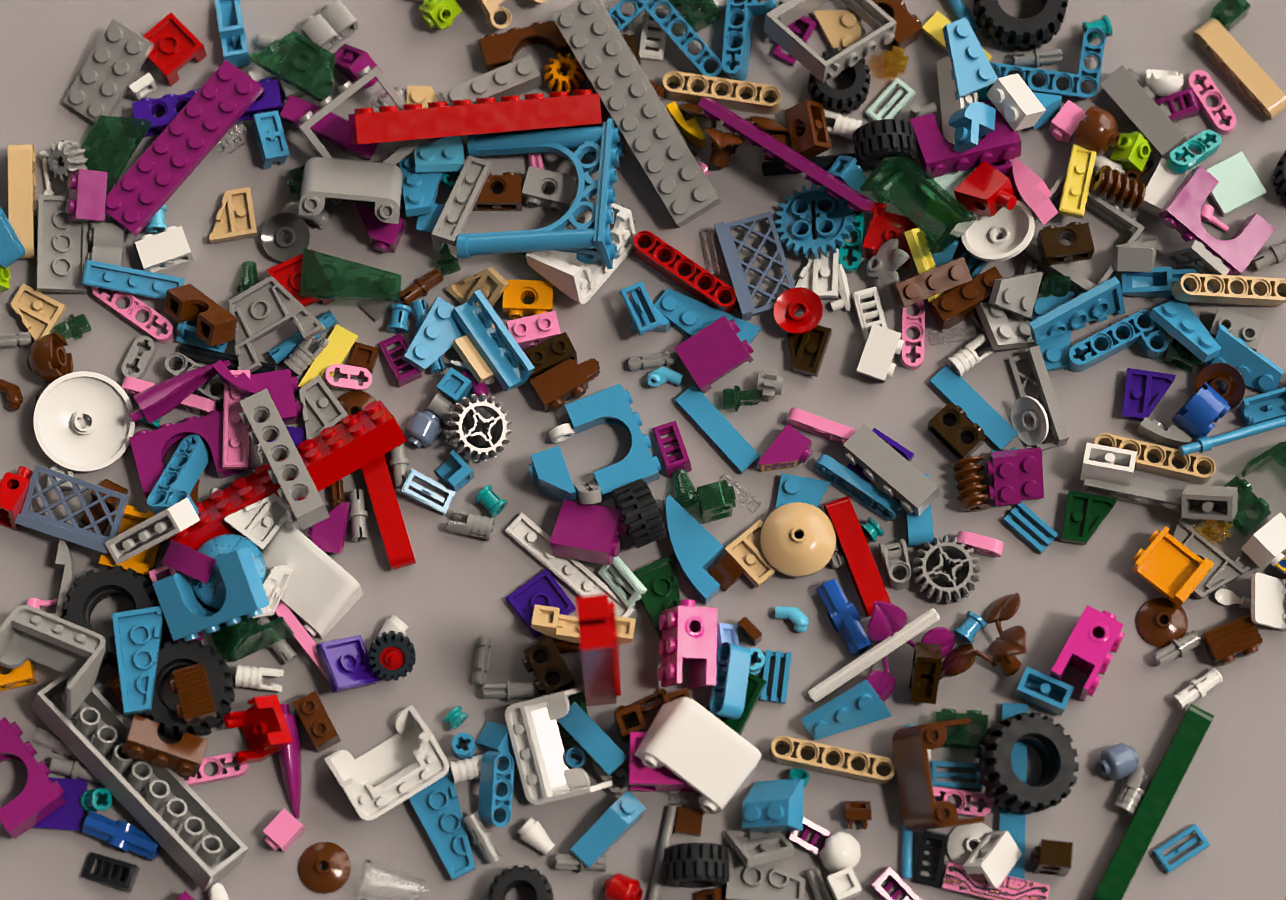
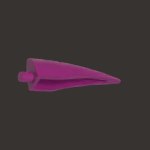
M229 360L222 361L226 367L231 365ZM214 364L171 377L133 396L139 406L137 410L129 414L133 422L145 417L150 424L171 412L185 398L216 376L212 367Z
M280 704L293 743L279 750L278 758L293 817L299 819L301 801V737L299 718L297 715L290 714L289 704Z

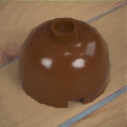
M1091 106L1085 112L1086 115H1089L1086 121H1080L1074 145L1097 153L1096 156H1101L1107 153L1111 147H1116L1120 134L1117 133V121L1110 112L1097 106Z
M56 332L40 337L30 348L29 357L27 358L28 368L43 382L51 384L56 379L73 373V358L71 353L66 354L64 346L68 344L61 334Z

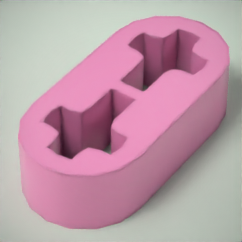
M333 364L325 370L324 380L328 386L333 388L363 391L371 385L372 375L370 371L362 367ZM336 369L338 374L346 376V379L339 378L337 382H334L333 377L329 376V373H333ZM361 373L367 382H363L359 386L358 381L351 380L350 377H357Z
M967 531L957 532L956 537L958 541L956 544L961 545L965 541V550L974 548L975 553L990 557H1001L1004 547L1003 542Z

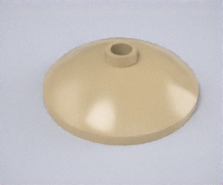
M789 503L774 510L765 520L760 535L761 550L767 562L778 572L791 577H806L819 572L829 563L836 547V532L829 517L819 508L807 503ZM802 532L804 537L797 539L794 534Z

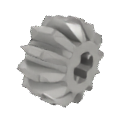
M65 139L51 145V149L47 151L50 158L46 162L50 163L49 171L54 172V178L67 182L72 171L77 169L87 170L84 163L88 159L84 158L85 150L80 149V143Z

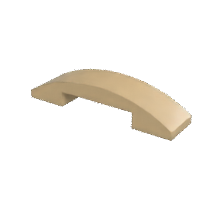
M542 605L534 606L531 628L556 639L580 644L578 617L559 614L560 608ZM616 616L618 645L633 642L636 619Z

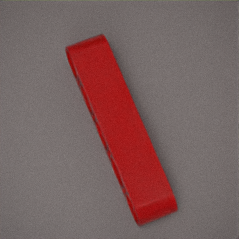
M643 230L635 235L634 253L638 258L705 304L728 314L734 310L736 306V293L732 287L653 233ZM647 241L651 246L643 249L638 244ZM662 255H667L671 260L661 262L658 258ZM681 269H688L691 274L682 276L678 272ZM706 282L711 285V288L702 290L698 285ZM727 296L731 299V302L723 304L718 299Z
M382 455L361 468L391 570H396L416 564L385 456Z
M848 496L824 504V510L834 526L841 554L846 562V567L867 617H871L874 601L891 603L851 500Z

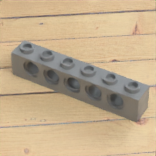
M267 388L239 401L243 409L239 414L245 426L250 424L253 429L249 431L254 445L260 443L262 449L258 453L264 465L270 464L271 469L267 471L273 483L279 482L281 486L277 492L283 504L289 502L291 508L287 509V512L292 522H298L301 529L304 530L329 518V513Z

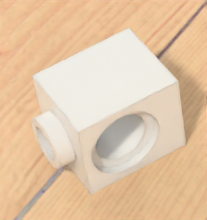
M851 866L828 876L826 879L827 886L834 900H849L861 894L862 889Z

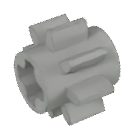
M766 368L765 374L759 373L756 391L763 392L762 399L774 400L775 394L781 395L784 377L778 376V369Z

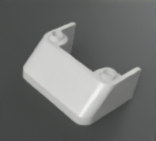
M584 686L515 703L506 709L505 720L524 793L531 804L540 805L591 793L613 785L612 780L591 785L588 774L584 769L579 767L569 769L565 760V752L556 719L563 718L568 714L570 709L568 695L585 691Z

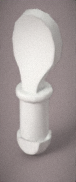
M1218 589L1214 593V599L1221 605L1239 604L1240 608L1251 609V599L1245 596L1239 598L1233 591L1228 589Z

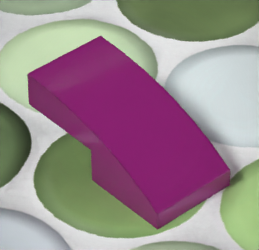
M221 360L212 365L215 374L236 392L246 397L260 392L244 372L235 378Z
M171 540L162 564L206 584L216 563V559L174 540Z

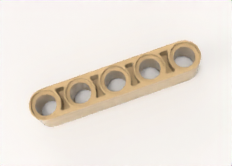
M1211 18L1193 32V38L1198 46L1265 119L1270 121L1286 109V95L1218 20Z
M678 71L668 72L663 78L665 97L672 101L699 104L702 97L717 101L728 109L766 115L777 113L781 105V92L772 85ZM671 83H677L679 87L676 89H671L668 87V85ZM699 86L704 90L702 92H694L692 88ZM719 90H724L728 94L725 96H719L716 94V92ZM742 94H749L752 97L744 100L740 96ZM772 97L776 101L774 103H767L764 99Z
M34 144L8 145V220L26 250V254L20 259L37 257L36 152Z
M1187 273L1173 283L1171 291L1174 298L1184 302L1277 307L1286 302V279ZM1183 283L1188 285L1190 292L1184 288ZM1207 285L1211 286L1213 293L1207 289ZM1230 286L1235 288L1236 294L1231 291ZM1254 287L1259 291L1260 295L1254 292ZM1277 289L1282 292L1283 297L1277 293Z
M1099 434L1093 443H1105L1109 447L1136 451L1135 470L1195 484L1207 483L1216 470V465L1210 457L1195 453L1182 456L1178 449L1113 434ZM1147 455H1156L1159 459V462H1150L1147 458ZM1172 461H1181L1184 465V468H1175L1172 465ZM1197 467H1206L1208 474H1200L1197 471Z
M787 736L776 737L771 744L770 755L775 762L880 785L889 783L895 773L894 762L887 757ZM784 744L789 748V752L786 755H779L775 751V747ZM803 750H811L814 753V758L809 761L804 760L800 753ZM829 755H835L839 758L840 763L831 766L826 762L825 758ZM855 760H860L864 763L865 768L862 771H855L851 767V763ZM884 765L889 768L890 774L888 776H880L876 768Z

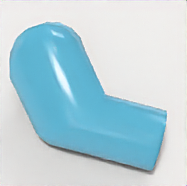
M660 367L650 372L646 380L650 387H658L666 382L680 386L684 374L666 367Z
M775 606V619H790L794 623V630L796 632H805L807 630L809 620L800 609L796 607Z

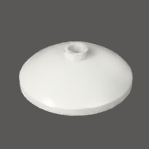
M1017 200L1012 210L1002 207L991 217L970 211L962 223L961 239L964 247L973 257L987 262L1004 261L1018 255L1029 245L1034 235L1035 221L1030 209L1019 200Z

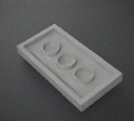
M112 18L63 102L105 128L155 44Z
M38 195L36 291L85 294L87 292V285H82V279L88 256V223L68 221L66 202L70 199V196Z

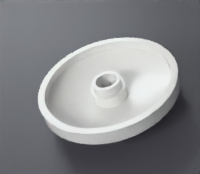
M73 372L53 381L41 394L34 411V434L42 451L57 465L76 472L97 471L113 464L128 448L130 444L129 437L133 436L135 422H133L129 414L134 409L126 392L112 379L95 372Z

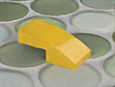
M675 101L666 105V109L683 137L699 148L706 147V137L695 117L685 121Z

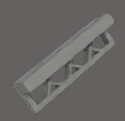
M468 156L431 234L433 250L440 252L444 243L456 246L457 236L462 233L492 169V162Z
M1039 345L1030 347L1026 354L1008 358L1019 397L1028 396L1024 392L1027 382L1033 384L1038 389L1035 399L1041 398L1042 403H1039L1047 414L1050 425L1048 431L1052 433L1054 441L1045 444L1040 443L1035 445L1036 448L1040 447L1042 451L1066 445L1069 436ZM1028 360L1031 367L1029 374L1026 376L1018 372L1015 363Z
M1135 476L1132 477L1131 487L1085 478L1082 481L1081 492L1117 498L1118 501L1180 513L1182 509V492L1185 487Z

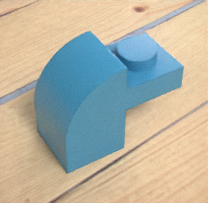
M973 102L954 112L948 122V125L956 128L954 150L964 153L977 146L980 137L994 131L996 109L982 102Z

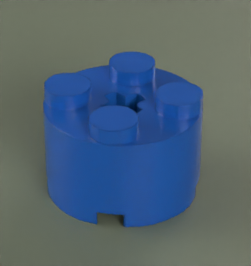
M1205 382L1199 388V391L1193 394L1180 408L1172 420L1195 440L1205 437L1215 426L1212 422L1216 423L1231 407L1228 405V401Z

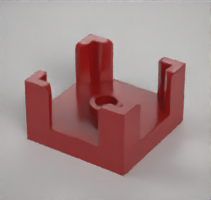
M172 12L142 36L155 44L145 61L149 60L160 71L163 80L170 87L179 80L177 72L195 57L196 62L199 63L207 56L204 45Z
M876 202L877 204L872 210L861 256L871 259L877 255L879 248L885 242L891 239H898V249L905 251L910 256L900 267L909 269L912 253L904 232L920 227L923 214L911 211L910 217L886 212L887 205Z
M313 249L267 269L269 276L274 277L304 307L320 300L323 301L324 305L336 301L333 290Z
M277 694L253 697L247 701L248 705H253L252 707L244 711L230 712L223 716L226 728L242 727L249 747L247 751L236 752L235 755L239 765L262 762L293 743Z

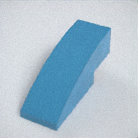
M215 0L224 60L229 61L236 67L251 65L240 0Z
M1154 267L1151 272L1122 271V294L1138 297L1176 299L1171 291L1173 283L1187 273H1198L1197 268L1172 270V267ZM1183 283L1184 288L1190 292L1188 285Z
M576 702L570 706L569 712L565 717L556 719L608 775L628 758Z

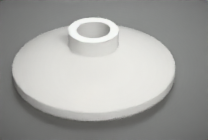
M1023 396L1018 398L1011 408L1012 426L1018 432V437L1021 441L1032 446L1038 445L1046 439L1048 434L1047 414L1043 406L1033 397Z
M983 823L955 827L947 843V852L952 863L963 866L974 852L969 847V842L976 841L979 845L986 834L993 830Z

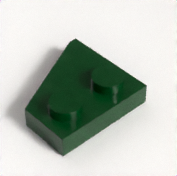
M1069 490L1061 541L1086 545L1115 506L1117 498Z

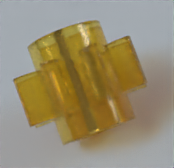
M893 46L892 51L885 50L881 63V68L886 69L885 75L896 78L898 73H905L909 56L904 55L905 49Z
M1203 520L1207 527L1202 528L1201 533H1206L1209 542L1213 540L1220 545L1223 537L1227 540L1230 539L1231 534L1227 530L1232 529L1233 524L1216 520ZM1214 524L1217 526V528H1222L1220 533L1217 531V529H1212Z

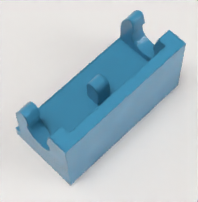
M278 110L254 114L251 126L263 170L269 169L272 163L279 161L280 165H283L290 154Z
M1286 387L1243 399L1239 409L1245 426L1248 427L1285 416Z

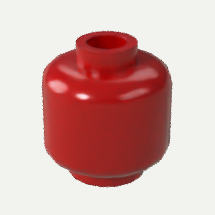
M621 873L613 875L611 879H606L602 888V892L605 893V900H641L643 894L637 879Z

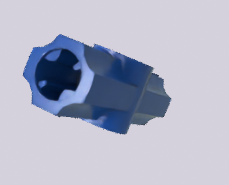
M836 578L828 580L817 587L816 591L828 611V618L835 631L841 634L851 655H858L871 647L872 644L860 624V617L851 601L848 602Z
M91 811L83 824V833L105 841L107 845L126 853L130 851L154 861L161 850V845L151 835L139 831L137 827L121 820L114 821Z

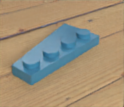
M1113 277L1103 281L1095 288L1081 293L1071 301L1061 304L1047 314L1034 319V321L1029 323L1034 342L1040 344L1065 335L1070 328L1076 330L1085 328L1086 323L1097 320L1099 323L1107 320V315L1112 313L1117 315L1126 313L1119 280Z
M669 288L666 289L654 304L672 325L689 337H692L722 316H725L729 321L734 319L741 330L738 333L741 341L746 339L751 344L761 331L759 326Z
M161 606L112 613L125 715L152 710L164 615Z
M449 765V770L445 776L408 799L451 879L455 881L476 868L465 824L462 821L463 816Z

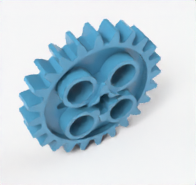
M812 184L811 190H807L803 185L801 193L794 189V197L785 196L787 204L780 203L781 211L775 213L778 220L774 221L781 244H786L788 252L794 249L795 256L803 252L805 259L809 257L810 253H813L815 259L818 258L821 252L827 257V250H832L836 253L835 246L844 247L843 238L850 239L848 231H854L852 223L855 222L854 214H852L854 211L846 205L848 200L845 198L842 200L836 199L825 192L826 188L824 185L820 186V189H816V186ZM813 203H816L815 211H816V215H817V218H816L817 239H816V240H814V229H813V226H812V225L814 224V216H813V211H812V204H813ZM825 208H831L828 211H822ZM801 210H807L804 213H798ZM826 229H832L828 233H823ZM807 231L804 235H798L800 232Z

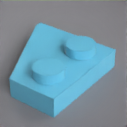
M450 136L414 149L415 173L462 171L465 164L463 137Z

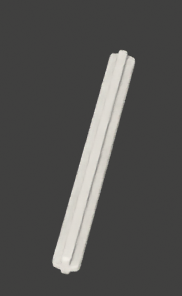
M931 608L904 626L903 629L895 632L893 636H889L808 691L809 696L814 702H818L939 621V614L934 608Z

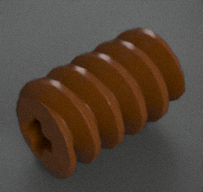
M1107 165L1097 171L1089 187V192L1091 193L1095 192L1098 188L1097 195L1099 197H1102L1107 192L1106 200L1108 201L1115 196L1114 204L1119 205L1123 200L1122 207L1124 209H1127L1132 204L1131 212L1136 211L1141 206L1146 193V186L1143 182H1137L1135 178H1129L1128 175L1123 173L1120 174L1118 170H1112Z
M982 456L966 457L952 465L953 470L956 471L954 479L958 482L955 488L959 491L957 498L961 500L958 504L961 510L975 512L987 510L991 507L990 504H983L984 500L989 499V495L981 493V491L988 489V485L980 484L981 481L986 479V475L978 474V472L985 469V466L977 465V462L983 460Z

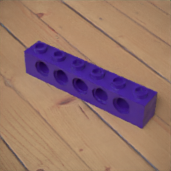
M264 78L257 82L264 89L259 95L262 98L257 102H253L237 122L253 120L254 114L277 110L280 114L283 105L278 79ZM190 90L186 94L181 95L166 94L162 98L156 99L141 98L138 102H132L135 127L139 138L160 135L179 114L178 111L185 107L199 90ZM159 111L165 112L162 117H154L155 113Z

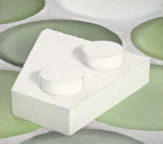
M836 248V253L832 250H827V257L821 252L817 259L811 253L808 258V264L803 267L795 288L810 289L820 299L838 298L839 249Z
M272 494L226 516L224 521L263 550L289 517L287 509L291 508V506L287 503L283 504L277 495Z
M281 565L275 566L270 570L267 579L263 583L270 605L261 608L263 614L252 618L274 615L294 569Z

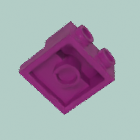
M1040 447L990 452L991 460L986 462L987 474L992 477V484H988L989 500L993 499L995 506L1021 504L1020 500L1044 498L1042 450Z

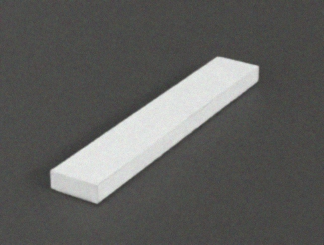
M522 512L505 530L507 535L579 597L608 594L609 602H615L616 616L630 618L635 612L634 608H628L612 589L577 559L553 555L549 543L551 537Z

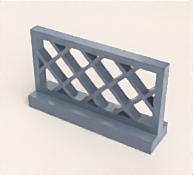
M771 211L724 224V221L714 224L716 241L730 286L736 293V305L740 318L744 321L751 320L752 316L773 311L775 303H770L772 301L776 302L778 299L775 295L780 286L787 290L795 288ZM768 220L770 228L766 235L754 229L757 222ZM740 227L748 232L741 242L732 237L731 229ZM751 233L763 239L758 249L745 244ZM766 241L776 246L777 251L773 258L761 252ZM742 248L754 253L749 264L739 259L738 255ZM757 256L770 261L765 272L752 266ZM773 263L783 268L784 273L780 280L768 274ZM749 270L762 276L756 287L746 282L745 277ZM765 278L777 284L772 294L759 289ZM756 293L769 299L765 306L754 307L752 300Z
M35 465L22 511L17 513L15 523L105 554H110L105 542L118 535L129 495ZM41 473L49 475L52 482L51 486L43 490L38 482ZM69 481L72 483L75 492L64 497L59 485ZM55 488L60 501L50 506L44 494ZM88 489H93L98 500L87 505L82 493ZM40 496L45 509L38 513L31 511L32 501ZM78 496L83 508L72 513L67 501ZM112 496L120 498L118 509L110 513L105 500ZM100 503L106 516L95 521L90 508ZM63 504L68 516L58 520L52 509ZM86 512L91 524L81 528L78 526L75 517ZM107 519L112 526L109 537L102 535L98 524Z

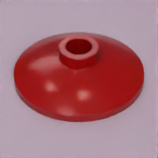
M797 287L783 292L778 297L774 305L773 314L776 323L782 330L791 334H803L811 331L819 324L823 316V305L815 292L807 288ZM797 312H803V313H804V314H803L802 316H800V317H796V316H795V314H796Z

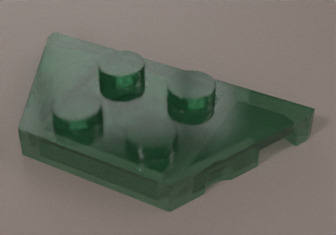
M295 31L285 35L281 40L268 44L267 48L258 53L253 52L249 55L250 62L318 102H321L329 95L332 96L336 55Z
M100 115L80 149L85 150L83 155L84 158L88 159L84 163L87 170L108 172L106 196L113 188L152 124L151 121Z

